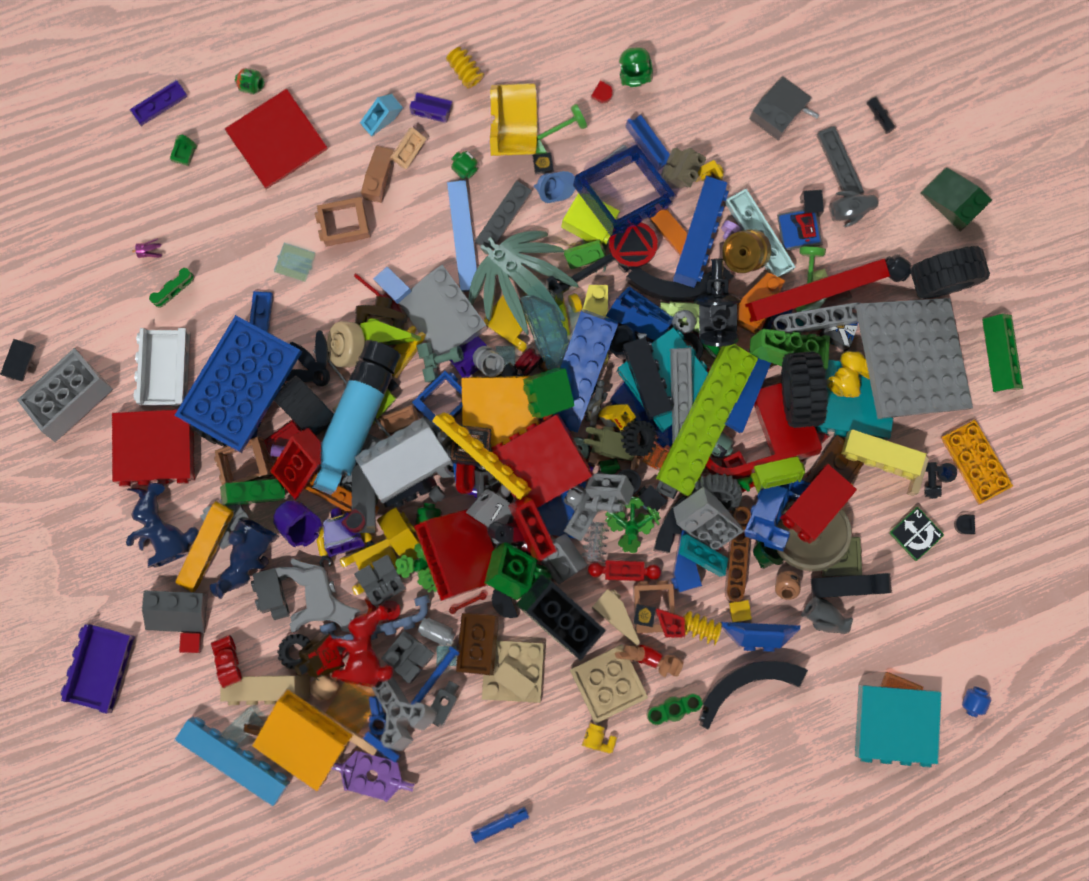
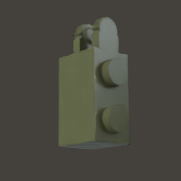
M606 426L603 429L586 427V432L594 434V439H584L583 444L592 446V453L621 461H633L634 456L626 453V449L622 447L624 442H621V439H624V436L621 433L624 431L617 433L614 432V428Z

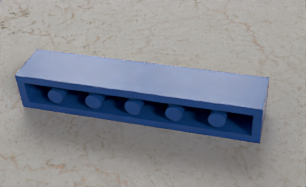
M706 176L673 278L674 282L693 288L697 281L701 282L704 271H701L702 265L706 266L709 257L706 251L707 249L711 250L714 241L711 235L712 232L716 233L719 225L716 219L717 216L721 217L724 209L721 203L727 199L729 191L726 190L728 182Z

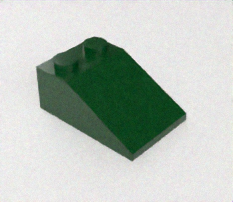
M947 167L920 193L960 232L992 201L979 186Z

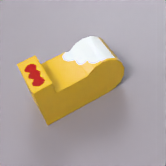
M628 404L607 406L598 414L606 427L612 428L615 426L619 427L620 430H624V426H627V423L636 418Z

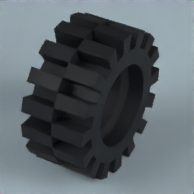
M631 421L627 423V426L623 428L625 432L621 433L624 436L621 442H624L622 447L626 449L625 452L631 456H648L649 453L653 452L652 448L656 447L654 442H657V438H654L657 433L653 432L654 426H651V423L647 421ZM639 432L641 435L640 444H638L637 442V436Z
M301 634L288 635L278 646L279 650H277V654H279L278 659L281 660V664L288 669L295 670L294 666L302 661L301 658L295 660L290 657V647L294 644H299L303 648L311 640Z

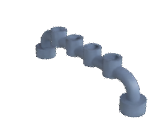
M429 594L414 598L415 605L420 606L418 614L378 625L371 636V640L378 638L377 634L385 632V636L396 633V628L403 627L404 630L414 628L415 623L423 620L427 615V603L431 602ZM335 622L319 626L321 632L330 633L332 639L353 640L351 633L340 637L336 636L333 632L337 630Z

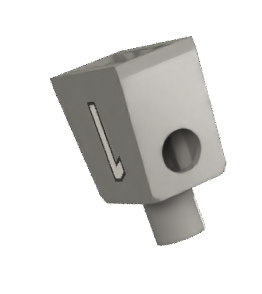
M501 485L497 493L486 489L466 513L487 527L493 522L507 524L511 511L508 507L510 503L506 499L511 491L504 485Z

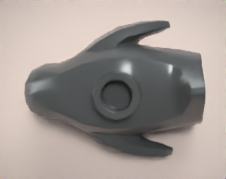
M840 191L836 195H843L845 197L830 203L829 210L832 221L850 220V222L844 225V227H849L858 223L869 211L876 209L879 201L875 195Z
M814 597L811 599L801 614L802 617L811 620L814 628L818 631L847 634L852 627L853 618H844L838 609L822 598Z

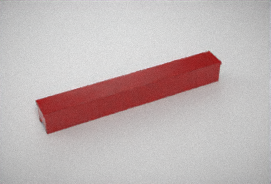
M884 258L746 303L745 307H748L751 316L750 322H754L890 277Z

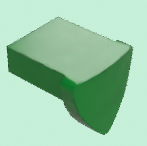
M178 135L169 159L172 162L189 166L194 150L197 149L196 143L185 135Z

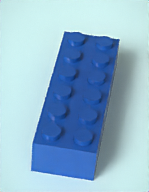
M582 309L560 367L566 368L575 406L554 413V416L557 414L561 416L568 430L578 433L618 326V321Z

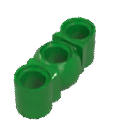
M693 693L681 696L680 698L676 696L669 697L663 704L650 707L647 710L646 717L654 725H660L668 721H680L686 714L699 711L703 702L700 696ZM691 697H695L698 701L697 706L694 708L688 706V700ZM676 703L679 706V712L673 715L670 713L669 707ZM654 710H659L661 713V717L657 721H653L650 716Z

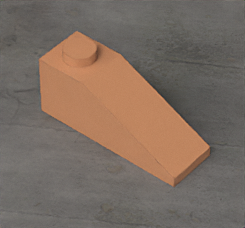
M380 146L375 147L361 190L364 200L382 203L392 162L390 157L394 149Z

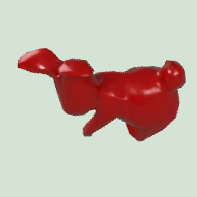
M364 598L368 606L367 613L354 618L348 625L353 640L333 639L328 644V648L334 650L336 647L345 648L341 653L342 660L349 655L345 669L335 670L331 678L349 684L376 688L379 681H388L393 676V667L389 665L381 667L371 644V636L375 632L379 621L387 620L389 613L385 607L380 605L376 608L371 601Z

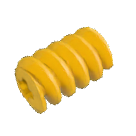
M459 46L449 52L446 56V61L450 63V67L454 69L462 84L469 89L477 85L485 74H477L480 71V67L473 68L476 65V61H471L472 56L467 55L468 50H461L462 47Z
M691 610L683 615L685 617V635L692 631V638L699 634V641L707 637V644L714 640V646L716 645L721 633V622L714 626L713 619L707 623L706 616H703L700 620V615L696 613L692 617Z

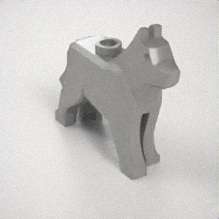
M292 558L291 563L294 567L275 568L277 577H280L281 581L291 577L299 585L305 586L307 608L290 617L291 632L298 631L301 626L310 621L325 620L336 622L340 625L342 631L350 632L348 629L349 622L356 618V614L361 611L360 609L343 604L333 596V593L336 592L333 581H329L328 573L324 567L306 564Z

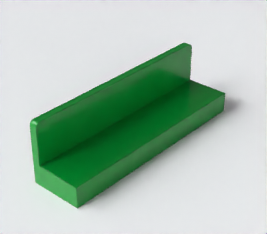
M999 314L983 318L982 322L993 392L1023 389L1012 315Z

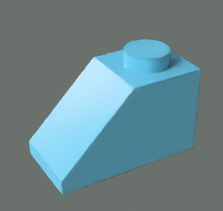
M393 94L377 97L360 123L370 136H374L394 121L403 107Z

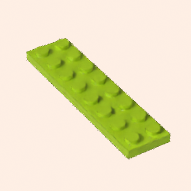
M736 344L721 347L656 479L690 497L695 483L698 481L725 427V422L734 404L737 403L758 358Z

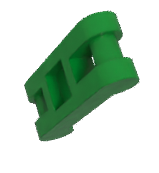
M187 268L180 269L179 276L174 280H169L158 293L153 292L150 294V302L158 308L163 307L194 281V275Z

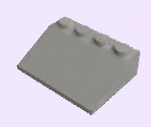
M443 264L410 289L412 292L399 302V305L408 315L419 333H425L424 340L427 343H431L432 351L437 356L449 353L452 347L464 346L487 330L485 322Z
M73 348L19 397L17 401L40 431L56 442L113 389L87 360Z
M423 418L414 421L406 428L395 432L394 435L379 441L375 446L355 456L361 470L382 503L452 463Z

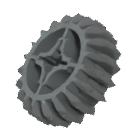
M710 473L708 476L702 475L701 479H698L691 493L692 495L702 487L706 488L717 497L728 512L730 510L734 511L739 506L742 498L741 487L737 480L733 479L732 476L726 477V474L718 475V473L716 475H711Z

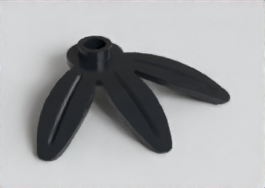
M318 330L316 333V360L304 347L295 342H290V345L302 351L298 360L308 371L292 369L286 381H289L294 376H298L303 382L313 381L317 386H326L330 381V373L326 369L328 345L323 332Z

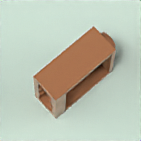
M361 197L317 205L318 212H315L317 224L320 223L321 226L318 234L320 241H324L326 247L370 238L364 203ZM356 207L360 230L328 236L324 213Z
M252 438L245 447V449L253 447L259 473L235 481L227 455L238 451L230 446L215 450L216 456L214 460L221 473L219 479L222 485L225 483L257 481L273 476L270 472L272 466L264 438Z
M657 581V585H649V582H637V586H633L634 615L636 604L640 605L639 591L668 590L669 612L675 614L673 584H668V581ZM635 624L636 633L663 632L661 624H654L653 627Z

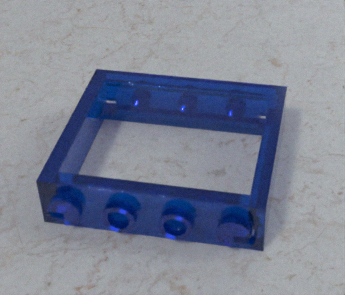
M637 144L577 174L573 183L574 188L611 237L619 232H625L632 225H639L646 218L654 217L661 210H667L668 206L673 204L676 195ZM635 162L661 197L616 220L590 184Z

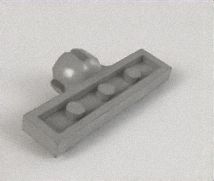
M599 470L596 474H604V473H602V472ZM576 485L569 489L567 497L565 496L564 498L565 504L574 509V514L564 531L581 541L597 512L585 508V503L587 501L592 502V499L585 488Z

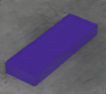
M175 80L132 107L130 111L140 126H143L188 96L179 82Z

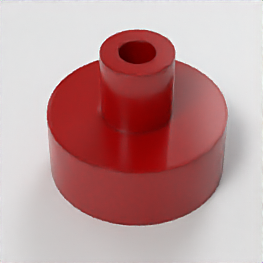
M387 601L382 605L389 613L387 620H395L400 616L401 607L397 602Z

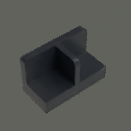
M13 339L0 375L12 380L24 381L28 367L34 368V365L30 362L36 346Z

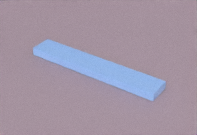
M466 180L447 182L460 289L462 292H468L477 267Z

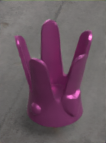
M158 238L147 243H136L135 250H132V252H136L138 258L162 257L159 253L147 252L161 247L160 243L148 244L158 240Z

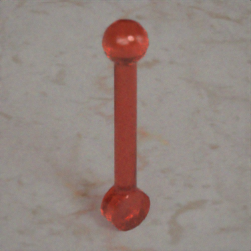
M481 592L478 597L457 607H450L449 613L455 614L457 610L480 599L485 600L486 594Z

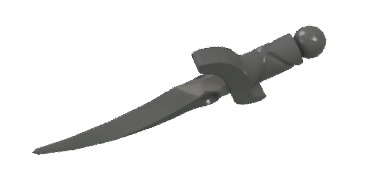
M603 380L597 381L595 396L587 406L588 410H592L590 427L595 428L600 404L608 396V393L603 392ZM588 433L587 439H590L592 434Z

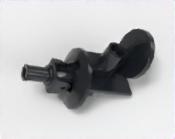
M715 258L711 259L712 276L707 278V293L696 297L694 303L699 305V342L709 346L720 347L733 345L739 340L737 334V304L742 301V298L728 293L729 282L723 276L724 259Z

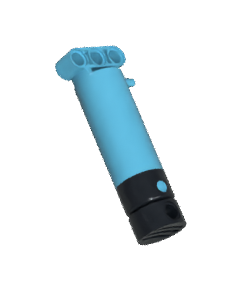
M373 340L365 341L363 351L358 357L359 361L356 362L354 371L349 378L321 443V463L319 465L321 470L314 481L313 488L331 495L335 492L341 476H350L357 462L355 456L361 453L388 389L389 382L392 379V374L395 372L397 362L401 358V354L395 349Z

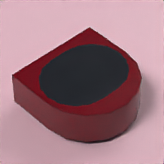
M354 508L341 524L349 531L357 533L364 529L365 518Z

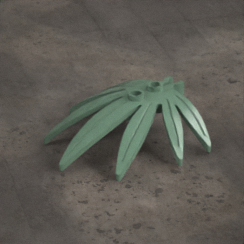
M526 231L509 237L500 245L495 244L490 237L488 241L494 251L483 244L480 246L482 251L488 254V256L481 262L473 276L468 300L473 305L485 281L484 309L488 321L491 320L496 275L499 277L504 298L513 316L527 335L529 330L525 314L510 279L514 280L541 307L561 321H565L560 308L549 291L523 264L548 277L554 276L556 280L570 286L579 288L578 284L566 273L550 263L529 255L520 254L564 252L563 248L555 245L531 242L548 236L547 232Z

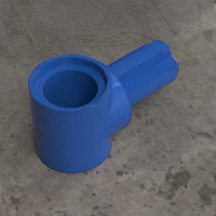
M373 695L369 697L371 709L369 729L374 735H382L385 732L387 714L383 712L382 705L377 696ZM381 720L384 723V727L377 728L374 725V721Z

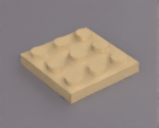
M497 641L494 674L505 661L536 685L527 698L522 700L492 678V675H483L482 700L540 703L544 643Z
M623 644L570 669L595 724L648 698L631 661L617 659L615 656L616 652H623Z

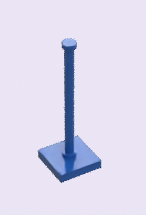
M450 646V651L412 700L411 705L421 703L454 657L460 654L457 650ZM368 731L363 737L364 740L394 763L401 757L398 751L384 747L381 741L382 738L374 735L371 731Z

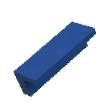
M642 115L634 120H631V118L627 119L625 128L655 169L659 171L665 165H668L666 162L670 155Z

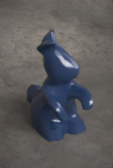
M150 483L147 492L141 488H128V491L139 494L140 498L131 516L133 520L142 523L144 527L132 532L127 537L126 545L132 546L134 540L140 538L138 542L139 550L143 551L146 540L150 539L156 554L148 558V568L161 567L188 555L190 546L194 543L199 530L196 527H191L186 533H183L179 528L161 520L158 515L159 506L156 498L164 492L165 486L159 483Z
M240 518L234 531H231L228 536L229 544L233 547L230 555V566L222 573L217 582L210 584L211 593L215 597L222 599L226 592L247 585L251 579L249 570L263 569L268 565L269 559L262 556L261 559L259 557L267 550L269 543L275 542L280 536L253 520Z

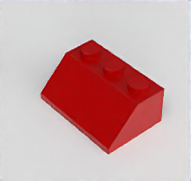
M309 428L293 435L270 471L294 499L300 496L321 463V441Z

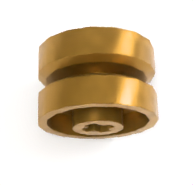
M748 229L731 234L725 240L722 248V257L725 264L736 273H748L763 268L769 262L771 256L769 239L763 232L756 229Z

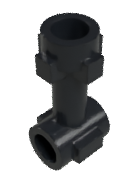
M928 462L925 472H928L929 486H924V495L929 497V499H937L942 496L941 485H936V472L939 471L937 462Z

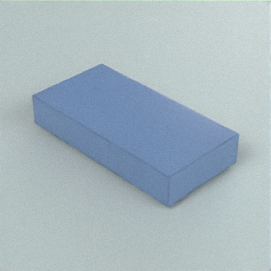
M388 267L373 278L397 304L412 292Z

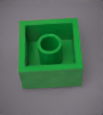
M504 542L492 551L485 584L518 600L532 585L537 559Z

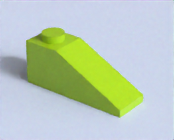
M368 319V322L360 324L365 341L373 340L391 346L421 340V336L380 322L379 319Z

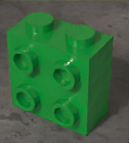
M554 368L523 379V389L528 398V410L532 417L543 418L575 406L566 368Z

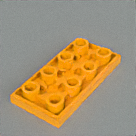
M976 420L941 437L978 505L1013 487Z

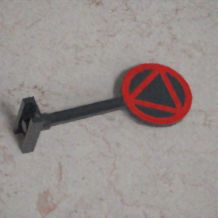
M627 221L619 224L612 231L609 238L610 254L573 275L571 278L578 283L613 261H617L628 268H638L648 264L654 258L658 249V239L655 232L647 224L640 221ZM554 276L546 279L547 290L555 296V302L560 306L563 303V293L568 291L571 286L563 282L558 283Z

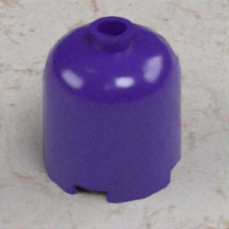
M296 500L282 503L276 509L273 517V523L277 531L293 547L301 545L306 547L313 543L319 536L317 533L319 526H322L320 518L302 502Z

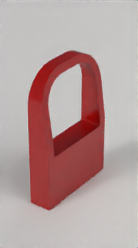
M779 383L760 389L754 404L771 456L734 468L721 467L715 464L709 457L705 468L713 475H716V473L718 475L726 474V477L732 476L735 479L755 473L754 466L797 456L801 460L818 455L822 450V445L814 426L793 428L788 425L784 412L782 384Z

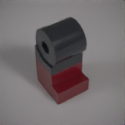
M514 518L513 523L501 524L493 522L488 527L489 537L498 542L525 541Z

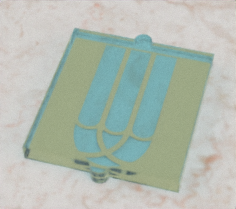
M284 243L280 255L277 256L278 260L274 272L306 282L316 253Z

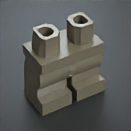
M673 148L666 162L669 165L664 166L658 180L671 189L691 188L692 183L696 182L698 170L701 165H704L706 158L692 148L684 149L683 151Z

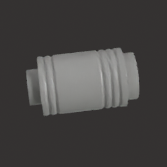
M429 617L428 619L423 618L418 629L421 636L444 646L447 643L451 644L455 633L452 632L453 628Z

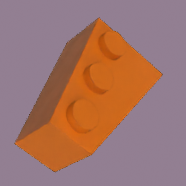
M768 272L742 298V301L737 304V326L754 334L761 331L767 318L750 322L751 316L745 304L779 293L785 280Z

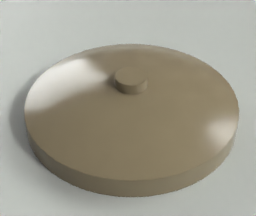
M796 500L787 503L783 514L788 511ZM842 509L816 540L810 544L800 540L797 536L798 534L793 529H789L783 524V520L780 519L777 526L790 532V537L784 551L777 550L778 554L791 566L804 571H821L834 566L845 556L851 543L852 531L850 521Z

